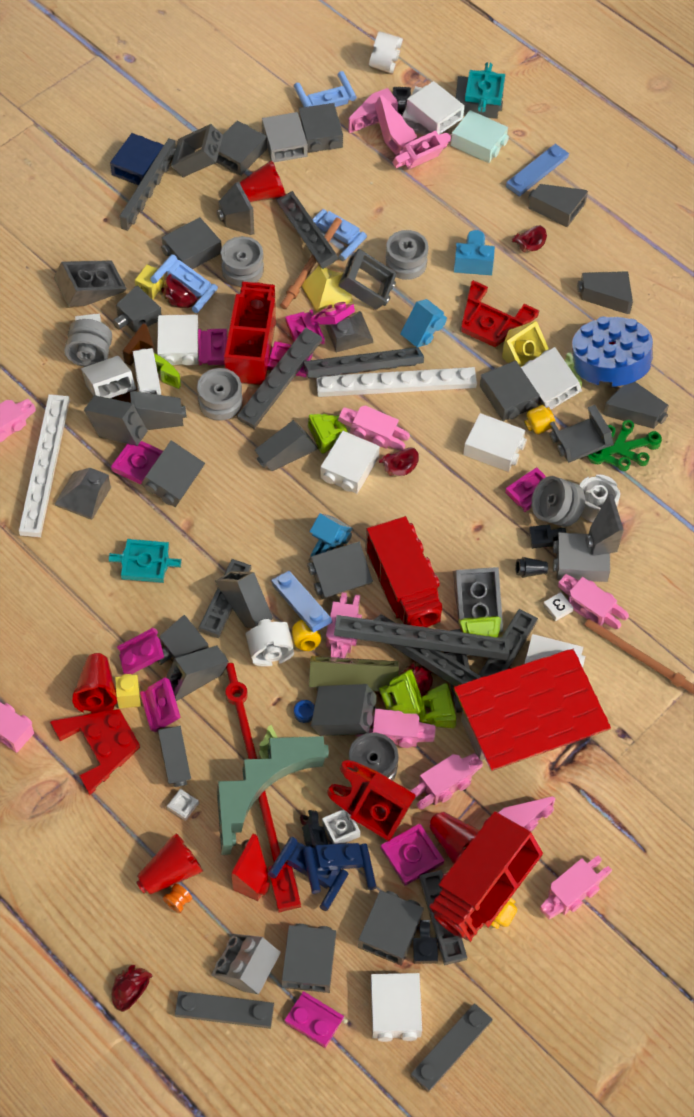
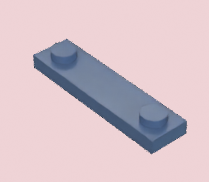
M554 144L507 181L506 187L520 197L569 157V153L557 144Z
M290 571L271 580L273 587L313 633L332 623L331 617Z

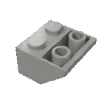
M233 934L227 942V947L221 958L216 962L215 969L211 975L243 992L259 994L281 952L263 937Z

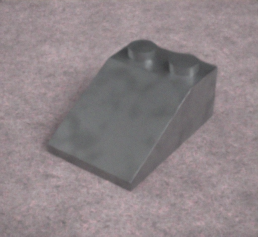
M112 260L61 262L54 276L68 307L86 306L123 293L127 289Z
M499 567L454 570V591L458 620L498 616L501 618L499 632H503Z

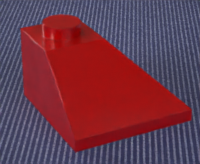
M253 833L231 874L234 891L259 901L261 895L265 896L268 892L270 883L258 837Z

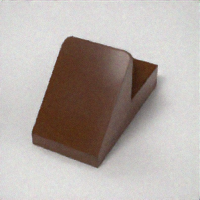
M143 323L123 350L124 363L130 366L134 363L133 351L153 348L154 352L153 342L146 324Z

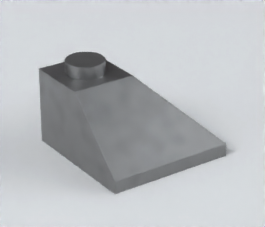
M237 182L219 200L217 215L219 220L224 222L226 228L253 235V207L240 183Z
M361 311L352 313L337 324L325 325L336 353L371 344L374 341Z
M93 468L73 472L56 500L55 506L92 520L111 489L109 475Z
M613 494L608 495L590 527L589 534L586 536L587 548H591L593 556L615 553L620 545L624 529Z

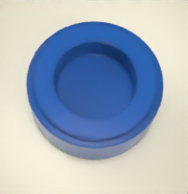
M309 700L297 702L294 706V717L301 723L311 722L315 705Z

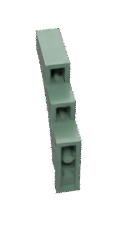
M323 736L270 738L267 748L268 759H244L242 768L243 780L218 781L217 802L221 855H231L232 846H236V833L242 832L249 810L257 798L270 785L296 771L323 767L325 758L329 756L328 745H324Z

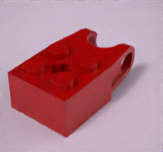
M352 760L343 761L340 771L349 780L352 787L331 784L327 790L329 798L349 813L351 819L390 842L417 795L378 771Z

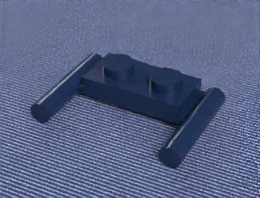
M290 837L269 870L268 875L271 878H276L285 862L288 861L287 864L308 877L303 848L306 846L299 843L296 838ZM344 869L317 871L319 884L325 889L327 887L330 888L320 904V909L323 911H328L349 873Z
M359 843L316 845L314 848H303L312 894L321 892L317 871L363 867L368 890L377 888L366 843L360 845Z

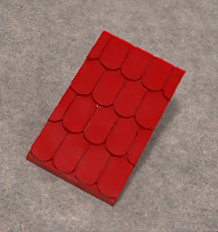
M574 648L454 687V691L463 708L461 722L476 755L480 760L486 759L491 771L611 730L607 716L599 703L598 697L585 674Z

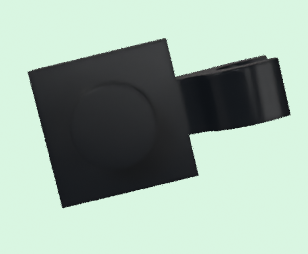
M393 87V96L398 101V113L403 116L407 99L411 95V87Z
M550 524L530 526L529 534L532 549L553 547V541H557L558 533H566V528L551 530Z
M309 810V816L300 815L306 847L314 848L316 845H328L325 828L319 826L317 811Z
M420 920V938H413L414 964H437V938H430V920Z

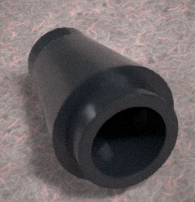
M522 557L516 560V575L525 578L547 574L548 563L547 561Z

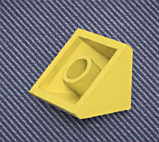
M318 266L302 284V289L317 313L328 305L334 307V304L338 302H346V304L353 302L352 295L338 286L343 273L327 268L322 269L321 266Z
M537 321L508 331L502 358L507 363L516 360L520 367H523L526 362L536 359L544 351L549 350Z

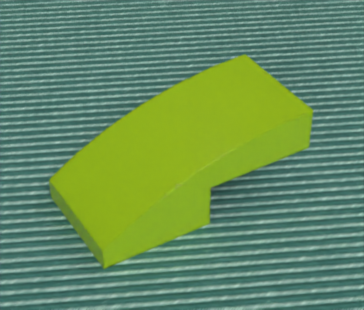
M154 353L157 373L161 374V382L179 389L181 382L178 371L167 360Z

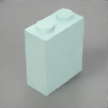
M469 110L452 132L451 146L490 163L493 157L496 158L502 145L505 146L509 139L507 135L508 127Z

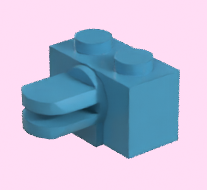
M478 230L470 231L467 235L466 244H456L454 273L492 276L495 246L485 245V235L483 232Z
M428 299L416 301L400 334L416 347L428 345L433 340L434 332L444 327L447 318L443 315L444 312Z
M319 513L310 530L312 536L319 539L310 557L331 551L337 545L344 546V544H347L352 537L351 531L353 528L333 516Z

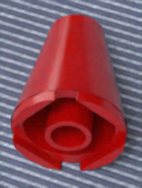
M273 160L267 162L239 182L249 202L280 198L286 195Z
M94 653L87 657L75 687L72 702L74 707L80 712L84 713V710L91 711V714L110 711L117 704V695L109 661L101 653Z
M446 812L436 813L430 820V830L453 864H455L456 858L468 847L471 838L480 831Z
M177 833L166 842L137 875L139 880L136 883L143 893L148 892L151 895L203 872L201 865L191 850L183 844V839Z

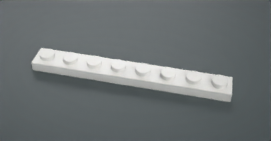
M475 367L329 375L317 378L318 397L477 387Z
M48 396L19 528L20 536L41 537L70 401L69 396Z

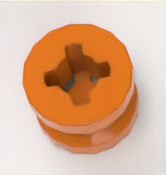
M177 883L172 886V891L163 897L164 902L177 913H181L183 906L186 903H190L193 899L191 894Z

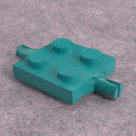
M488 62L485 63L484 70H469L465 101L479 103V112H481V108L482 112H485L486 104L501 106L506 74L493 72V64L491 62L489 67Z
M127 539L126 548L122 554L109 553V562H121L122 564L121 579L164 583L165 572L168 566L181 568L182 559L169 558V542Z

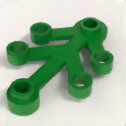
M625 420L613 446L589 454L587 457L593 464L598 465L606 462L618 467L621 471L629 470L630 460L637 462L640 466H646L649 463L650 456L645 452L637 454L630 450L643 446L651 450L658 449L661 445L662 437L658 432L652 431L644 438L625 442L628 435L634 429V423L630 420ZM608 425L609 429L612 432L613 438L615 435V428L612 425ZM613 454H618V455L623 456V457L620 458V459H617V458H615V457H613V456H611V455H613Z

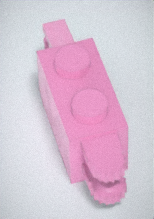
M434 131L411 141L399 152V156L395 157L392 163L395 168L406 165L408 169H411L434 159L447 147L451 141V135L446 132L438 135Z
M29 399L17 404L12 400H5L0 404V442L27 425L26 419L36 411L34 404Z
M362 406L358 411L343 408L338 419L339 422L351 428V434L385 449L389 446L399 451L403 450L405 444L401 440L406 441L410 437L406 430L404 431L397 427L398 419L368 406Z
M567 574L559 581L558 587L569 596L568 601L573 606V610L587 620L591 619L600 626L606 623L617 630L621 627V623L611 614L622 620H626L629 617L627 611L617 605V600L614 596L601 590L593 581L587 580L584 577L577 580Z
M344 592L341 594L340 603L333 601L330 615L332 623L328 625L326 633V646L331 650V657L346 658L347 653H351L352 646L357 644V639L334 636L337 615L362 618V615L358 614L360 595H355L353 605L345 604L347 602V593Z
M375 709V716H372L373 722L371 725L373 729L369 728V733L377 732L386 735L393 740L395 745L403 748L417 747V742H434L435 726L419 722L417 714H404L402 711Z
M475 753L463 759L459 755L453 754L421 774L419 785L412 789L411 792L416 794V797L424 792L427 796L417 803V807L424 809L432 803L434 805L439 802L444 803L452 797L454 792L465 790L471 784L472 776L482 768L483 762Z
M599 855L588 863L580 859L551 883L549 897L540 906V911L548 919L561 912L565 915L570 910L572 912L576 911L582 905L584 898L587 896L591 898L599 891L600 888L598 886L600 882L611 873L612 869L607 866L596 874L593 869L602 861Z

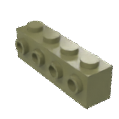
M311 656L309 687H314V690L318 691L319 686L367 684L372 691H379L380 693L379 688L385 685L389 686L390 681L398 675L399 661Z

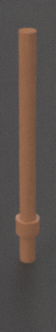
M338 217L335 218L324 235L328 243L342 223V220ZM313 254L294 284L290 285L286 291L287 295L280 304L283 309H287L291 301L296 299L300 292V287L316 264L317 260Z
M591 619L587 620L585 623L587 628L667 677L678 688L681 686L694 695V684L686 680L684 675L679 672H673Z

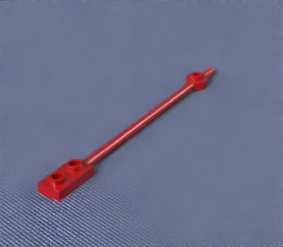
M228 663L226 671L230 684L226 687V699L236 707L248 759H257L244 707V702L248 698V690L245 684L238 682L234 663ZM236 693L240 694L239 697H234L233 695ZM264 791L258 797L273 862H275L281 851L266 791ZM285 862L276 878L270 877L278 913L301 908L293 869L287 864L288 862Z

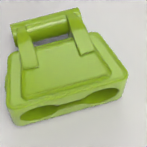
M309 415L308 428L322 454L333 448L342 431L349 433L345 424L338 421L340 415Z
M498 616L458 620L462 633L498 637L501 618Z
M407 670L403 674L397 675L390 681L389 686L385 685L379 688L386 710H398L404 714H418L425 708L412 670ZM390 692H392V694H393V697H394L395 702H396L395 704L393 703V700H392V698H391Z
M444 683L429 691L428 695L422 697L424 707H430L431 712L427 714L424 708L418 713L419 722L430 725L434 724L435 727L456 728V714L449 686L447 683Z

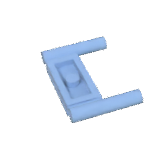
M343 71L337 74L343 87L340 86L306 96L299 82L294 84L303 107L334 103L335 107L348 104V100L355 101L357 97Z
M322 209L312 220L323 231H328L336 217L342 220L333 236L348 245L339 255V259L345 261L367 238V235L364 232H359L360 228L330 211L327 213L325 209Z
M173 254L167 258L150 278L152 283H157L168 272L167 276L171 274L172 278L184 284L197 298L200 297L192 307L194 313H198L218 289L217 285L211 284L183 262L177 260V257Z

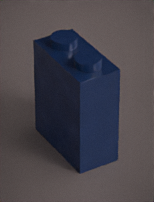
M131 133L110 162L112 176L139 186L164 145Z

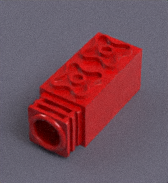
M242 281L240 294L235 296L224 363L225 369L233 371L240 378L241 383L261 385L267 377L276 325L275 285Z
M404 516L366 528L365 551L395 618H400L405 625L426 628L440 623L442 603L438 597L439 579L432 569L430 559L428 557L425 558L423 554L424 548L416 534L413 523H409L407 517Z
M494 811L485 820L483 827L477 835L471 838L464 852L456 858L455 864L449 872L443 875L439 883L442 889L439 893L440 895L429 906L434 913L435 919L449 932L469 942L473 940L472 938L477 935L478 930L483 925L489 928L543 855L532 832Z

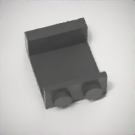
M596 405L588 407L589 419L560 431L554 421L550 423L552 430L549 432L550 438L553 443L558 444L557 449L560 456H565L568 463L613 445L611 430Z

